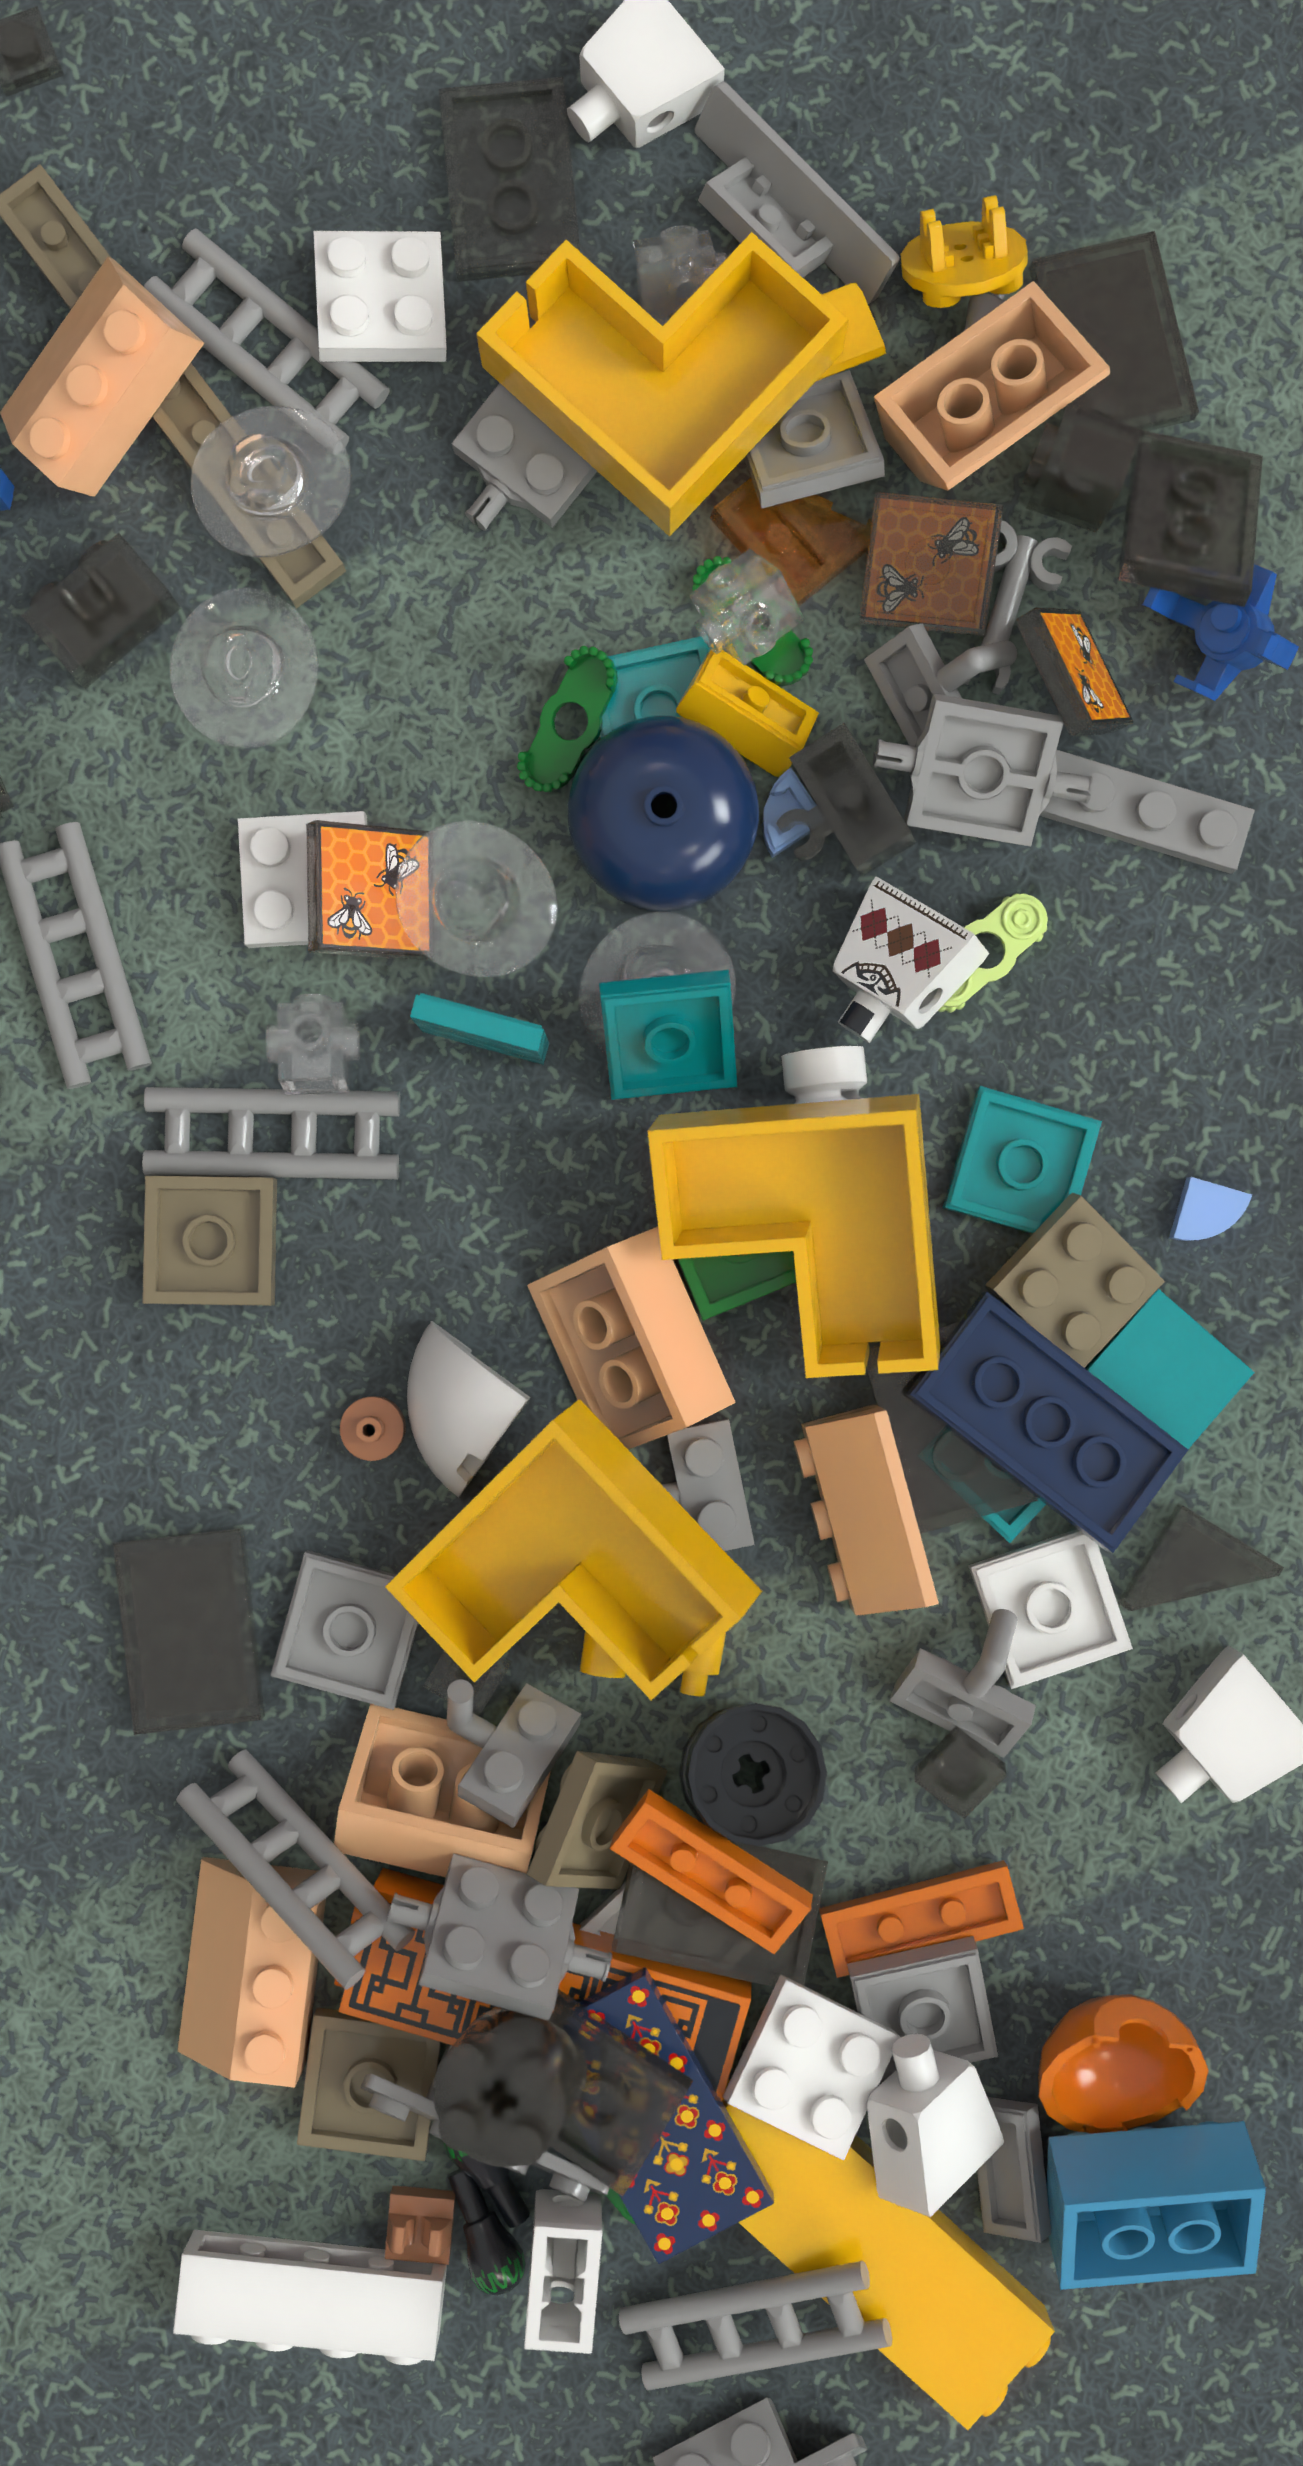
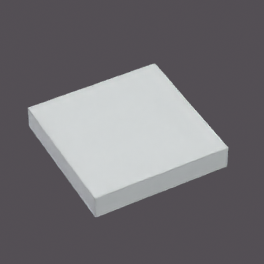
M1076 1529L968 1565L988 1626L992 1613L997 1609H1007L1017 1617V1624L1004 1669L1008 1686L1011 1689L1133 1649L1098 1544L1080 1530Z

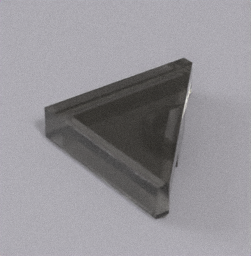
M1177 1504L1117 1604L1129 1611H1134L1280 1575L1284 1567L1187 1507Z

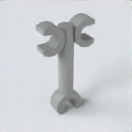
M996 519L994 538L1002 543L1003 551L996 555L991 554L989 573L998 572L1004 568L1005 570L981 646L1003 640L1009 641L1028 578L1039 589L1045 591H1056L1058 589L1062 576L1046 571L1043 567L1042 559L1047 556H1055L1058 559L1066 560L1072 548L1070 543L1057 537L1047 538L1039 543L1034 538L1028 536H1017L1011 525L1006 521ZM1010 666L994 669L996 681L993 685L992 693L999 695L1006 687L1011 674Z

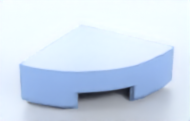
M792 768L784 772L774 783L763 809V838L772 858L825 824L826 821Z
M1194 1177L1186 1178L1169 1238L1192 1241L1210 1238L1224 1232L1236 1223L1245 1212L1252 1194Z

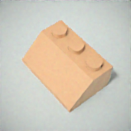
M107 257L0 411L12 444L57 487L95 497L204 345V342L119 263Z
M1032 281L876 394L874 400L886 441L920 482L948 491L1110 375V367L1040 287Z
M658 1226L608 1246L527 1285L577 1400L580 1399L627 1449L687 1428L736 1403L673 1259L662 1260Z
M873 1404L802 1423L801 1426L805 1438L794 1441V1446L803 1478L815 1475L821 1496L820 1501L810 1504L820 1540L832 1537L838 1562L827 1565L836 1601L848 1600L850 1608L856 1616L924 1608L939 1604L887 1410Z
M370 1704L338 1809L334 1844L343 1854L441 1877H446L453 1853L527 1874L550 1772L515 1827L512 1828L458 1797V1785L481 1752V1747L451 1731L447 1725V1719L400 1708L392 1710Z
M207 1857L201 1859L178 2052L229 2080L295 2088L307 2059L318 1959L229 1860ZM271 1865L292 1889L317 1872V1870ZM326 1898L311 1908L322 1922Z

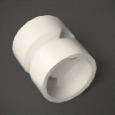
M863 1046L817 1048L781 1056L785 1091L795 1096V1104L862 1099L859 1096V1089L867 1084Z

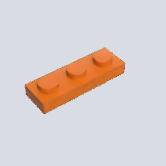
M650 1789L646 1791L613 1835L610 1850L772 1954L778 1951L811 1910L813 1894Z
M1004 1860L819 1908L837 1978L849 1975L847 1966L849 1963L973 1936L976 1942L1024 1929L1009 1869Z

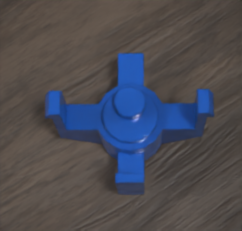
M1251 563L1235 597L1225 596L1217 598L1206 606L1183 597L1160 584L1158 587L1153 584L1151 585L1142 605L1194 630L1196 643L1201 652L1206 655L1194 681L1177 674L1173 682L1215 701L1242 670L1254 668L1263 661L1288 670L1299 646L1275 633L1274 625L1268 616L1277 576L1276 573Z

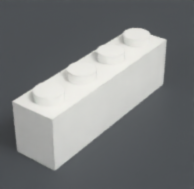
M194 2230L182 2253L173 2334L191 2335L194 2341L208 2345L221 2344L229 2339L255 2342L259 2348L268 2351H285L293 2346L320 2349L323 2354L333 2358H349L357 2353L383 2355L388 2361L399 2365H413L422 2360L434 2361L440 2335L447 2265L385 2259L384 2249Z

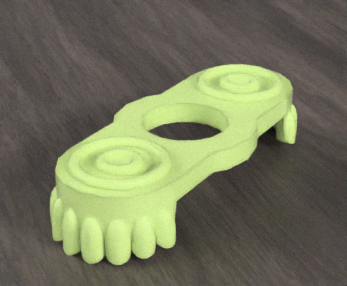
M1018 893L1013 894L1011 897L1007 896L984 919L976 920L964 927L975 935L979 933L995 935L1003 945L1004 955L1002 961L994 968L983 969L978 967L938 1010L939 1012L946 1010L952 1013L956 1009L961 1010L964 1008L965 1002L988 982L997 981L1007 975L1015 965L1016 958L1034 942L1042 940L1043 934L1047 930L1048 917L1043 904L1038 899L1028 894Z

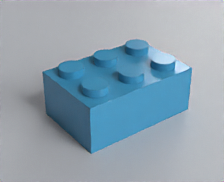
M1207 2121L1189 2126L1165 2128L1138 2127L1128 2131L1091 2134L1075 2132L1066 2136L1049 2137L1047 2163V2196L1051 2225L1049 2241L1060 2290L1256 2274L1266 2188L1245 2122L1217 2123Z

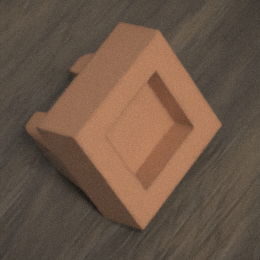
M393 2186L390 2193L385 2259L449 2265L456 2201L454 2192L450 2190Z

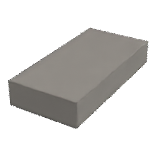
M987 2097L1002 2132L1004 2144L977 2170L984 2233L1041 2243L1051 2235L1038 2104Z

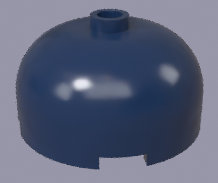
M651 716L636 719L621 725L605 735L592 747L580 764L573 779L568 800V826L571 841L576 855L589 877L600 888L617 900L638 909L654 912L688 909L706 902L723 891L734 880L746 863L756 839L759 823V805L755 783L751 772L738 751L723 736L699 722L676 716ZM659 795H666L676 802L677 810L669 818H659L652 812V801Z

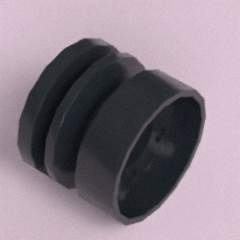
M752 1703L718 1710L696 1726L683 1747L679 1778L684 1801L698 1821L732 1842L761 1847L786 1841L810 1823L823 1801L827 1769L821 1745L805 1722L783 1708ZM743 1755L748 1762H760L763 1771L755 1776L757 1787L753 1790L747 1784H735L732 1775L741 1769L738 1759Z

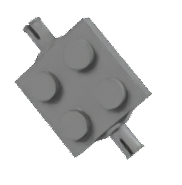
M500 383L452 442L454 453L477 470L487 485L472 506L465 511L466 517L474 525L477 523L478 528L483 531L487 530L488 525L506 503L528 509L553 528L597 472Z
M934 693L925 729L916 741V745L909 746L878 739L875 745L876 751L873 754V767L909 772L911 789L904 815L906 825L1030 847L1039 815L1045 809L1051 797L1087 804L1091 798L1089 792H1092L1094 784L1092 776L1087 777L1057 771L1055 753L1063 727V721L1059 715Z
M454 1853L449 1864L444 1887L435 1897L433 1904L394 1893L387 1917V1922L391 1921L425 1931L426 1957L418 1985L548 2021L554 2010L559 1984L565 1977L567 1970L605 1982L611 1965L612 1953L574 1944L575 1934L572 1921L579 1888L545 1886L526 1873Z

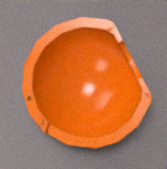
M1131 1994L1089 1999L1069 2010L1053 2028L1042 2047L1039 2065V2098L1047 2115L1069 2130L1089 2134L1128 2131L1130 2128L1158 2121L1182 2106L1187 2111L1204 2091L1208 2067L1191 2030L1170 2010L1153 2000Z

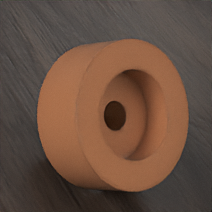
M369 1396L355 1401L346 1409L340 1422V1436L346 1449L357 1458L367 1461L381 1460L394 1453L402 1444L406 1432L405 1418L399 1407L389 1399L379 1396ZM368 1424H372L375 1428L373 1435L367 1431Z

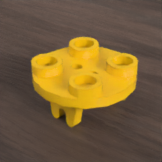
M996 195L982 198V222L969 221L942 226L940 220L936 221L934 209L921 211L920 235L909 241L901 253L902 278L913 289L923 292V302L934 308L953 306L963 296L980 295L987 292L993 294L1015 292L1023 284V270L1028 264L1026 240L1014 229L1006 227L1005 210L1003 206L998 207Z

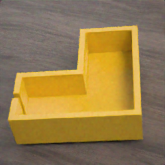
M751 232L663 326L570 242L565 240L526 281L529 313L536 323L530 328L527 301L516 291L476 335L482 367L670 537L843 353L849 319Z
M919 1094L658 1115L648 1129V1140L662 1260L793 1251L806 1378L865 1375L870 1352L869 1342H881L877 1359L878 1374L938 1370L940 1335Z
M580 1399L554 1418L385 1586L473 1682L477 1681L556 1604L560 1603L650 1700L656 1697L689 1667L698 1655L701 1656L733 1627L762 1592Z

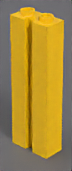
M723 2098L722 2102L774 2192V2204L738 2223L794 2274L864 2261L869 2271L870 2287L869 2289L853 2291L864 2322L886 2318L892 2332V2345L879 2348L878 2350L965 2429L969 2430L981 2415L987 2417L994 2413L1007 2394L1008 2384L1024 2366L1030 2368L1037 2364L1049 2348L1051 2336L1055 2330L1045 2305L939 2209L931 2217L879 2198L872 2149L857 2135H855L845 2159L842 2160L728 2104ZM822 2297V2299L829 2304L827 2297Z

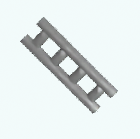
M197 228L191 230L182 243V249L195 259L194 263L172 288L157 276L151 277L144 285V288L204 342L203 348L333 456L339 455L346 447L349 436L336 426L338 421L359 397L374 409H377L388 397L390 389L358 362H319L318 329ZM216 277L243 299L220 328L192 306ZM264 317L291 339L268 368L240 346ZM311 357L339 379L316 408L288 386Z
M79 822L66 823L55 828L61 848L24 859L19 841L13 840L0 843L1 871L67 1089L79 1088L91 1083L86 1063L123 1053L128 1071L145 1068L152 1064ZM68 872L79 908L42 919L32 883ZM86 932L97 968L60 979L50 943ZM104 993L115 1029L78 1039L68 1003Z
M146 1087L144 1092L145 1111L165 1112L164 1150H144L142 1160L144 1175L398 1180L399 1155L379 1154L380 1116H400V1091ZM190 1113H227L228 1151H190ZM254 1114L292 1115L291 1152H253ZM317 1115L355 1116L354 1154L316 1153Z
M245 1749L238 1752L228 1764V1769L238 1779L210 1798L196 1783L185 1787L177 1796V1803L344 1989L347 1990L354 1986L365 1973V1969L354 1956L380 1936H383L395 1951L401 1950L414 1937L415 1931L412 1927L391 1921L387 1922L391 1906L388 1901L248 1750ZM256 1798L279 1824L250 1843L227 1817ZM297 1843L320 1870L292 1889L269 1862ZM339 1889L363 1916L337 1936H334L311 1908Z
M864 2261L625 2306L619 2310V2323L622 2332L627 2335L646 2331L656 2355L657 2361L646 2362L642 2365V2381L647 2390L890 2347L892 2345V2332L888 2320L883 2318L864 2322L853 2291L869 2289L870 2287L869 2271ZM827 2297L838 2327L803 2333L792 2303ZM765 2308L777 2338L743 2344L732 2314ZM705 2320L716 2350L683 2355L672 2326Z

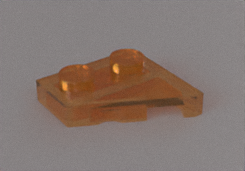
M751 478L715 505L710 516L715 525L792 611H795L871 548L874 520L870 518L865 525L831 510L834 502L818 495L761 509Z

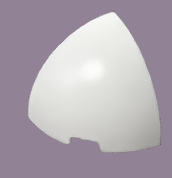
M431 1321L416 1347L410 1366L407 1387L408 1416L417 1447L425 1462L443 1485L459 1498L530 1397L471 1354L472 1350Z

